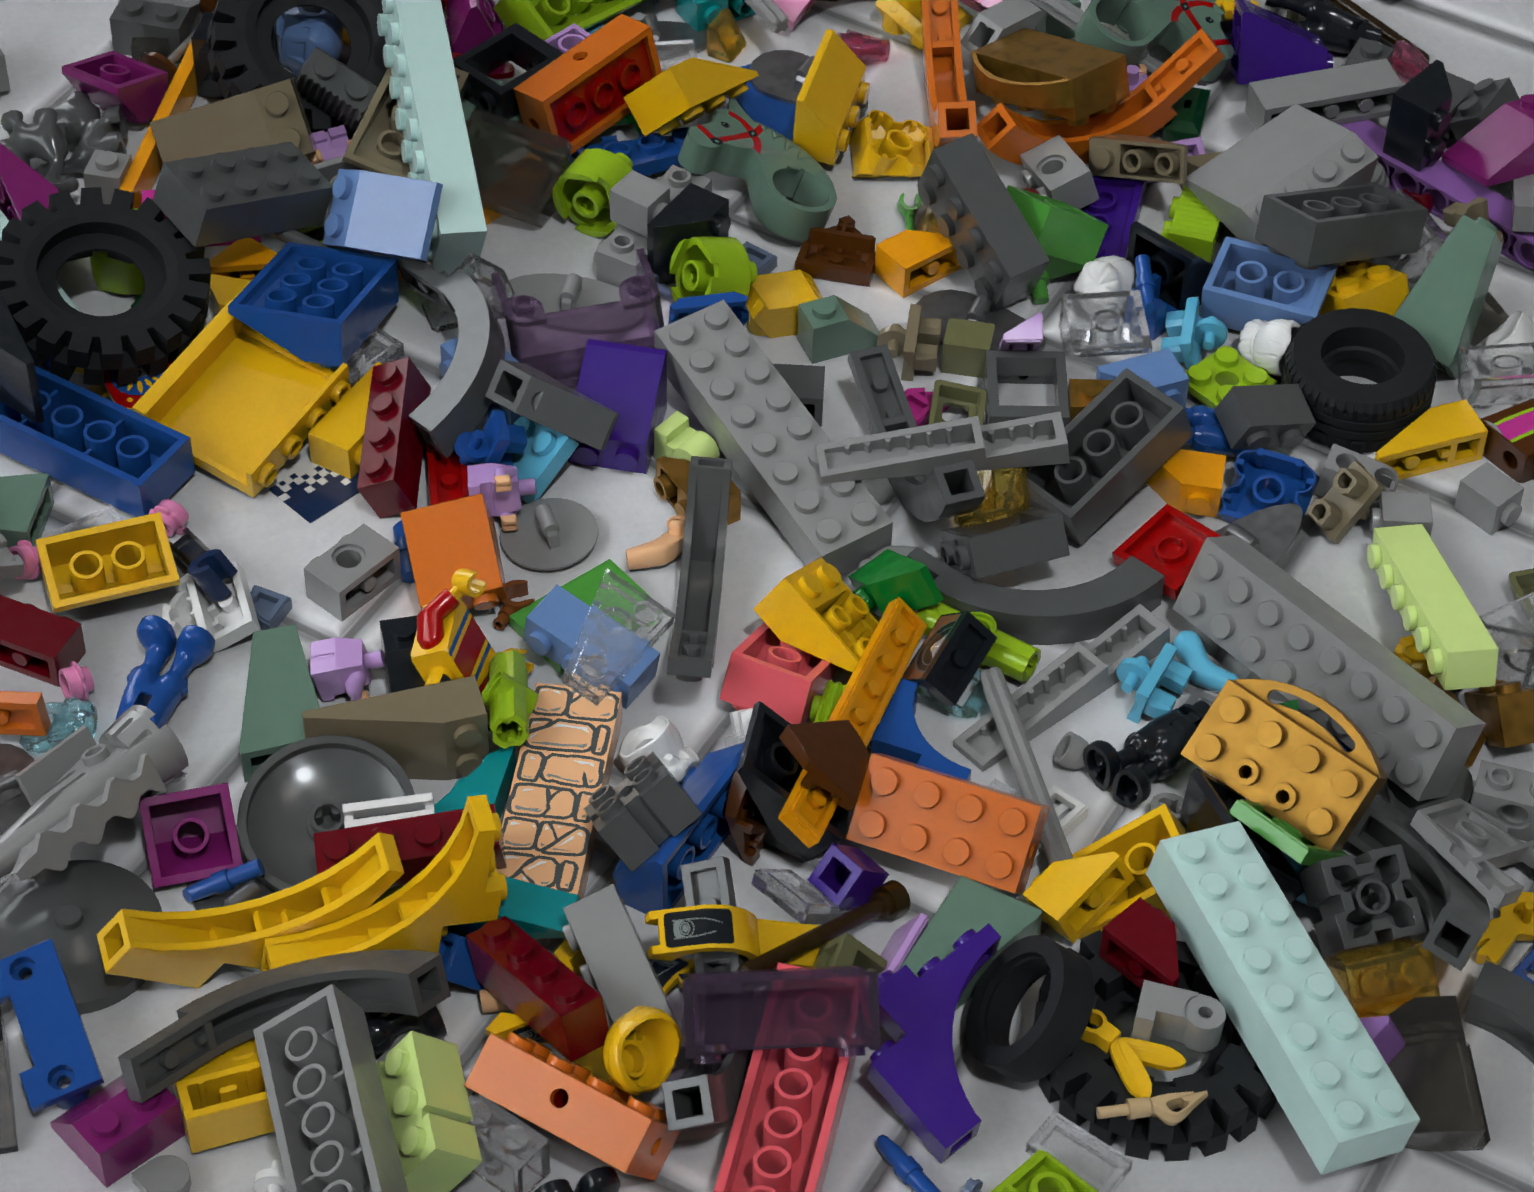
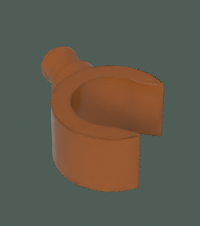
M512 580L505 583L508 598L500 600V611L497 614V618L493 620V625L496 629L504 630L506 625L510 624V615L531 605L535 601V599L521 602L511 601L513 598L528 595V581Z

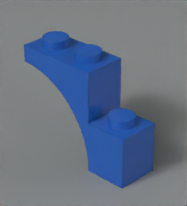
M901 679L867 748L871 749V753H883L970 781L972 769L961 766L944 757L924 738L914 717L917 705L918 683Z

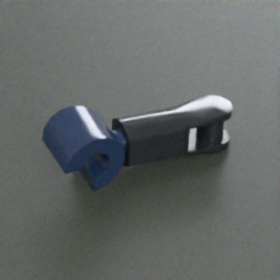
M186 527L183 530L185 534L174 544L171 541L169 542L172 553L188 568L189 575L211 600L221 601L226 599L232 592L222 580L233 577L238 570L221 550H210Z

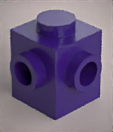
M832 843L808 878V881L823 893L822 897L827 903L840 911H845L846 908L854 909L868 902L874 889L882 885L889 874L859 848Z

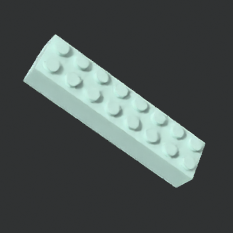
M382 0L383 13H379L377 16V29L379 36H385L386 45L383 47V61L386 68H391L392 76L389 78V92L391 99H397L398 108L395 110V123L397 131H403L404 140L401 142V155L403 162L409 163L410 172H408L407 178L443 184L427 260L439 273L446 271L448 274H454L459 268L465 273H476L487 234V227L441 0Z
M1240 821L1160 840L1146 875L1221 1004H1223L1229 1018L1320 1174L1323 1175L1403 1151L1420 1118Z

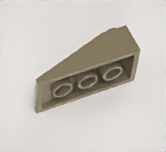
M388 67L343 155L342 161L370 172L407 177L410 167L409 163H404L402 160L401 142L404 140L403 131H397L395 110L398 108L397 99H391L389 78L392 76L391 68ZM454 67L462 102L469 73Z
M294 77L149 122L162 162L243 150L251 147L256 148L282 142H292L303 155L315 152L317 149Z
M475 675L301 712L304 739L323 735H339L369 742L396 760L409 779L452 780L467 777L481 765L485 756L490 753L487 711Z

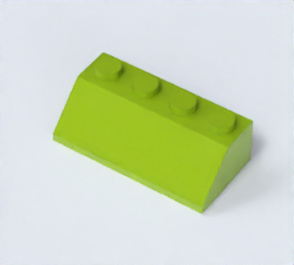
M499 0L493 9L507 28L517 23L542 40H546L574 23L587 30L646 0Z

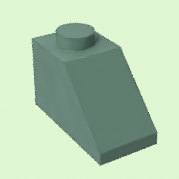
M832 295L798 304L797 340L812 364L848 355L852 351L877 346L879 330L870 315L843 299Z

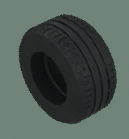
M1348 308L1318 315L1296 331L1286 350L1281 384H1299L1316 422L1307 433V436L1332 448L1334 443L1354 452L1369 453L1377 452L1431 407L1438 369L1436 357L1431 347L1412 326L1387 313L1370 309ZM1341 376L1362 377L1378 384L1354 383L1341 378Z

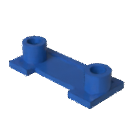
M50 938L1 959L0 1004L11 999L34 1064L33 1068L19 1073L31 1110L35 1113L53 1104H56L61 1109L70 1110L88 1098L90 1088L104 1083L55 944ZM32 974L31 977H29L26 980H23L26 976ZM71 1081L68 1087L61 1088L63 1084Z

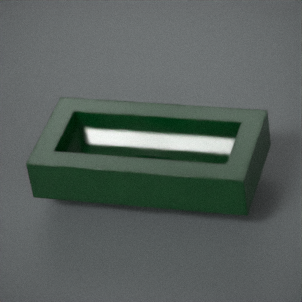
M1192 87L1172 105L1177 115L1164 125L1162 140L1173 142L1201 137L1209 104L1210 90Z

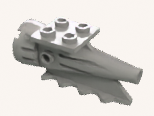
M136 704L128 708L101 735L98 745L88 727L81 726L17 773L14 777L31 807L0 837V878L12 872L17 881H23L37 875L45 868L63 871L68 866L72 847L79 842L99 844L103 839L105 825L113 816L132 819L137 815L140 798L152 797L159 792L166 793L168 791L167 788L184 779L188 773L182 772V770L189 766L188 758L182 744L171 728L165 724L159 729L150 720L156 714L149 708Z

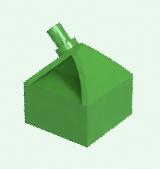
M1008 185L1007 191L1050 260L1033 291L1034 303L1038 305L1046 304L1049 302L1047 286L1050 284V279L1082 271L1085 263L1094 261L1109 225L1066 202Z

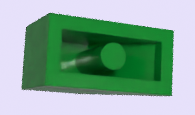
M889 549L848 576L855 589L853 593L860 596L867 603L869 612L879 617H882L889 602L897 597L902 598L913 611L936 605L944 600L926 564Z

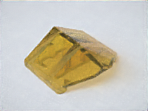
M1027 467L977 471L986 496L977 510L955 516L953 521L961 528L1011 517L1029 509Z

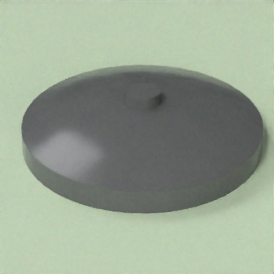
M323 735L292 743L280 749L263 762L254 772L243 791L239 803L237 826L247 862L257 858L262 861L265 875L258 878L272 891L278 892L297 885L317 875L313 833L345 828L342 804L415 795L412 784L396 760L369 742L348 736Z
M69 860L67 868L63 871L45 868L37 875L23 881H13L0 892V960L51 938L57 949L80 1015L99 1011L127 998L147 980L106 974L97 934L121 909L162 912V908L152 889L134 873L120 866L102 861ZM29 974L23 980L28 979L32 974Z

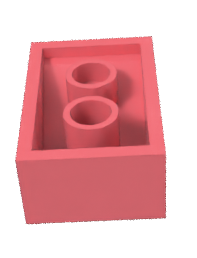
M763 622L731 653L719 699L731 703L732 707L738 711L753 708L754 704L761 701L790 724H802L810 717L814 695H823L826 682L833 678L838 666L780 641L766 623Z

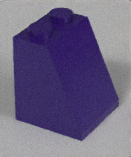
M1234 0L1231 41L1234 54L1230 59V71L1237 84H1249V82L1333 68V54H1328V47L1324 45L1318 35L1247 0Z
M588 339L576 391L619 413V416L604 451L575 440L579 445L569 457L568 462L647 474L654 452V429L663 422L667 410V350Z

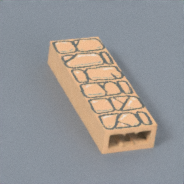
M536 683L534 691L538 693V701L529 716V737L520 747L502 822L507 868L497 869L498 873H504L509 878L576 894L580 899H583L594 854V837L598 833L584 808L590 804L589 798L596 790L609 784L622 725V692L571 687L560 684Z

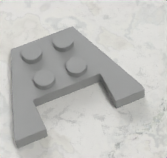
M1460 798L1419 809L1410 823L1426 843L1441 854L1497 909L1517 902L1524 886L1498 868L1521 861L1534 870V840L1524 843L1507 834L1510 825Z

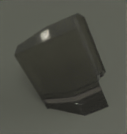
M481 109L473 111L470 118L465 122L482 207L542 228L557 210L553 202V187L559 177L574 161L570 155L572 145L568 139Z
M1456 995L1414 997L1387 1015L1405 1040L1404 1048L1393 1058L1388 1067L1420 1118L1404 1148L1430 1152L1483 1150L1491 1139L1470 1044L1465 1039Z

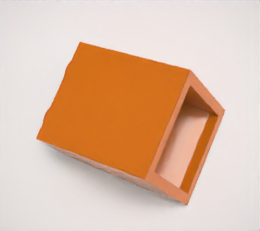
M482 493L400 513L421 609L424 605L429 604L445 588L448 591L453 588L451 583L452 576L458 569L476 571L478 574L474 579H479L486 583V589L481 596L474 598L463 595L461 597L468 609H492L499 605L501 599L508 598L494 519Z

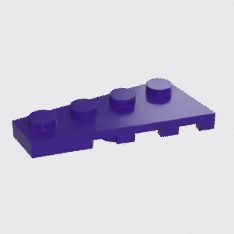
M1092 175L1099 200L1080 210L1109 225L1096 258L1115 255L1127 260L1130 228L1133 222H1138L1146 192V180Z

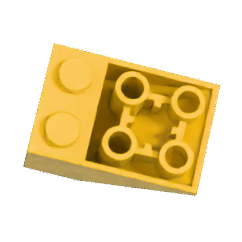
M692 57L666 69L623 98L644 137L656 131H659L661 136H664L681 126L679 120H682L683 124L687 125L703 116L704 110L706 114H710L715 109L724 106L727 95L729 99H734L749 90L746 83L759 75L755 70Z
M1358 260L1348 261L1346 265L1338 266L1319 315L1333 310L1356 308L1370 309L1394 316L1409 295L1407 274L1390 269L1388 265H1378Z
M822 557L786 576L753 609L780 641L852 673L879 623L869 612L867 603L848 588L842 581L839 571Z
M255 1038L223 1052L172 1084L176 1098L180 1101L183 1124L191 1153L275 1132Z

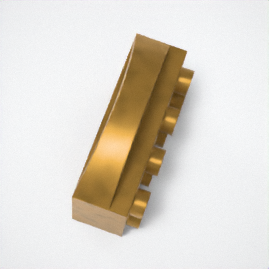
M1022 28L971 51L977 93L991 97L992 102L995 104L1001 102L1002 104L1017 105V110L1041 111L1042 117L1046 119L1066 118L1067 124L1070 126L1087 124L1089 122V115L1094 113H1110L1116 109L1115 103L1130 96L1125 54L1028 28Z
M1228 679L1180 753L1248 800L1260 803L1264 806L1263 810L1270 815L1286 821L1298 829L1306 839L1328 851H1340L1387 780L1384 768L1371 743L1359 727L1343 711L1311 691L1273 680ZM1273 690L1282 691L1302 698L1319 707L1348 733L1355 743L1354 750L1351 752L1345 751L1337 739L1314 719L1287 706L1272 703L1269 699L1270 693Z

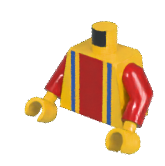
M458 569L452 576L451 583L453 588L449 591L445 588L429 604L424 605L417 616V631L410 655L412 663L425 681L424 686L475 675L480 693L482 694L489 681V662L496 653L461 598L463 595L476 598L484 593L486 583L485 581L474 579L478 574L476 571ZM509 648L504 651L509 652L514 649L522 655L527 652V650L518 648ZM525 662L529 674L534 668V663Z

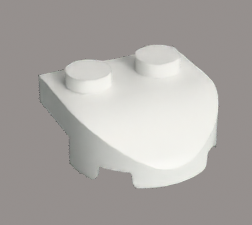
M237 561L232 564L238 572L233 577L222 580L232 594L221 601L211 600L189 573L180 578V585H175L177 593L170 605L164 603L162 607V618L172 625L177 640L185 626L196 625L209 631L214 637L215 647L213 652H216L260 630L245 571Z

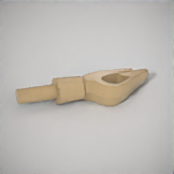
M1207 1090L1197 1093L1188 1091L1157 1095L1151 1098H1127L1125 1104L1096 1107V1115L1098 1119L1127 1116L1128 1120L1151 1116L1158 1118L1166 1125L1174 1126L1183 1121L1190 1112L1208 1097ZM1176 1108H1181V1109H1182V1110H1180V1111H1178V1112L1171 1111V1110H1174V1109H1176Z

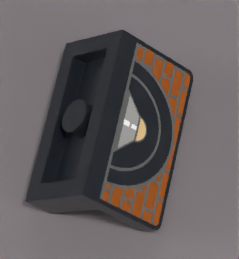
M968 611L941 615L901 679H906L918 683V686L925 687L946 707L956 706L998 637Z

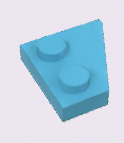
M520 416L513 425L525 428L527 445L522 454L507 453L511 454L513 466L517 467L519 480L535 478L537 494L521 496V499L529 504L540 498L579 443L569 436Z

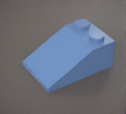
M339 169L332 187L333 198L329 216L324 225L323 245L345 251L397 259L427 261L443 184L370 171Z
M1226 236L1202 289L1200 317L1204 319L1209 316H1215L1227 328L1237 331L1242 330L1244 325L1253 319L1266 320L1268 322L1274 319L1294 320L1300 325L1306 324L1319 315L1338 266L1331 264L1319 265L1315 270L1300 268L1295 265V260L1285 255L1272 253L1267 246Z

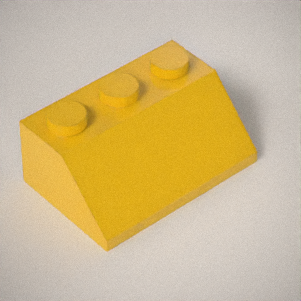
M830 29L825 31L796 99L793 142L816 161L835 165L840 151H847L851 136L849 128H856L861 110L859 104H866L870 83L865 82L866 66L837 33Z
M161 512L35 540L43 581L54 613L180 585L179 575Z

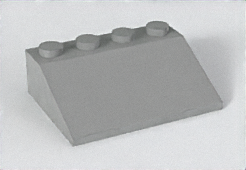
M1294 104L1186 177L1185 185L1239 240L1267 246L1255 239L1264 195L1370 183L1379 157L1353 131L1298 104Z

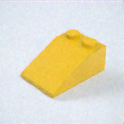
M1165 803L1072 854L1073 858L1114 851L1121 856L1135 878L1079 937L1080 940L1098 930L1102 931L1106 924L1140 897L1152 907L1162 910L1171 919L1170 914L1146 875L1160 840L1187 834L1182 824Z

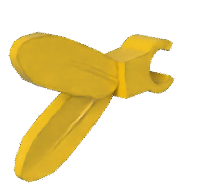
M1092 1009L1089 1022L1090 1024H1095L1098 1028L1092 1029L1087 1026L1081 1039L1087 1043H1093L1107 1054L1110 1052L1124 1086L1135 1098H1150L1152 1094V1082L1144 1066L1164 1071L1179 1070L1185 1066L1186 1060L1184 1056L1174 1048L1135 1038H1120L1121 1031L1107 1021L1105 1014L1099 1010Z

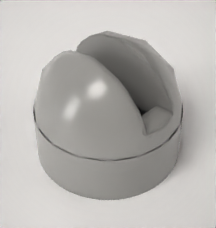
M1071 731L1066 733L1055 750L1054 762L1067 769L1078 770L1085 766L1083 751L1089 743L1083 737Z

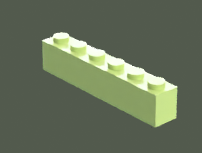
M1423 524L1374 528L1373 544H1369L1367 547L1368 565L1370 569H1375L1379 576L1381 588L1386 589L1390 595L1393 609L1398 610L1402 616L1405 630L1410 631L1413 635L1417 651L1424 654L1429 672L1432 675H1436L1444 691L1495 686L1499 648Z

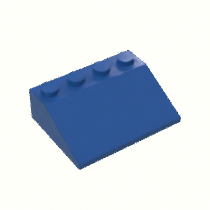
M288 242L228 305V313L306 362L319 363L324 368H337L343 362L346 364L398 303V259Z

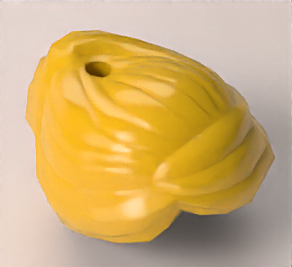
M646 1005L636 1006L620 1016L611 1025L606 1035L603 1049L606 1071L614 1085L625 1093L637 1096L642 1092L658 1089L669 1078L680 1052L682 1035L678 1024L669 1013L655 1007H647Z

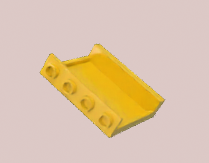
M230 300L135 403L132 409L134 412L190 437L195 465L255 498L263 487L267 488L275 481L278 471L284 463L298 455L303 442L308 437V432L351 389V384L349 382L347 364L343 362L334 372L329 368L320 366L319 363L306 362L229 314L228 305L233 301Z

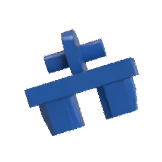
M492 410L482 431L476 429L473 432L459 434L454 442V449L460 457V463L466 466L485 463L513 466L511 454L505 452L523 453L527 445L525 428L523 426L507 424L504 411Z

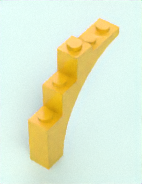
M476 795L467 797L460 822L446 845L424 870L399 890L369 908L337 922L300 933L265 938L261 972L309 959L358 951L419 950L438 953L441 937L447 936L448 926L498 919L501 901L507 899L508 888L504 873H498L495 865L494 844L495 841L501 840V821L498 813L491 812L487 796Z
M378 832L357 851L326 871L297 885L261 898L223 907L194 911L150 912L121 909L97 934L105 973L200 988L224 963L261 969L265 938L300 933L337 922L369 908L404 874L394 836Z

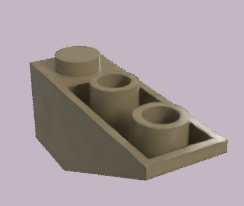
M1110 134L1089 137V169L1092 175L1186 184L1188 146L1144 136Z

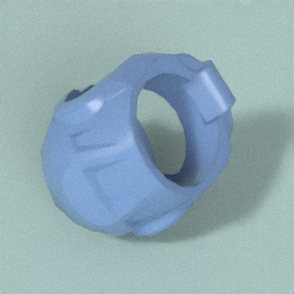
M300 6L284 12L277 19L276 34L279 35L281 65L292 70L295 75H298L316 46L335 59H339L342 50L343 25L337 23L333 14L324 9L320 13L308 12Z

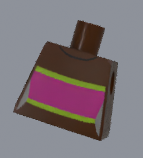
M1534 398L1481 418V421L1488 429L1483 456L1519 483H1525L1534 479Z

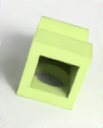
M678 410L654 429L655 459L665 456L691 461V456L719 458L720 456L719 448L714 439L706 432L696 431L690 427L689 418Z

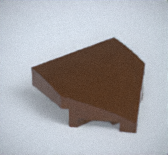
M849 215L839 218L836 226L811 228L808 240L803 242L795 261V270H802L810 274L812 278L869 287L875 271L876 238L858 231L855 228V220Z
M839 720L787 725L779 738L801 767L807 771V774L801 781V786L806 789L821 787L831 792L833 798H839V806L851 811L856 804L870 754L850 721Z
M734 771L726 802L725 817L741 857L746 864L753 866L760 857L759 850L763 848L764 843L762 841L765 835L771 833L740 775L737 771Z

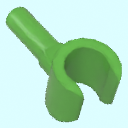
M904 193L898 199L897 210L902 216H905L906 230H915L916 213L922 203L919 194H916L914 198L915 206L913 207L907 206L904 203Z

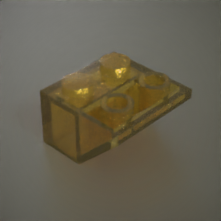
M1408 938L1325 957L1326 965L1359 1018L1389 1016L1404 1038L1405 1044L1447 1035L1433 953L1421 946L1422 941Z

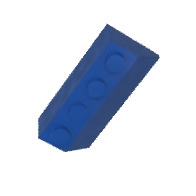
M744 742L708 753L698 767L693 766L687 772L682 787L702 812L700 817L677 836L671 835L659 845L660 850L633 872L629 870L621 859L618 861L613 878L616 880V890L621 898L624 899L625 905L645 914L649 911L674 908L684 895L680 865L711 859L730 834L725 817L726 802L734 771H737Z

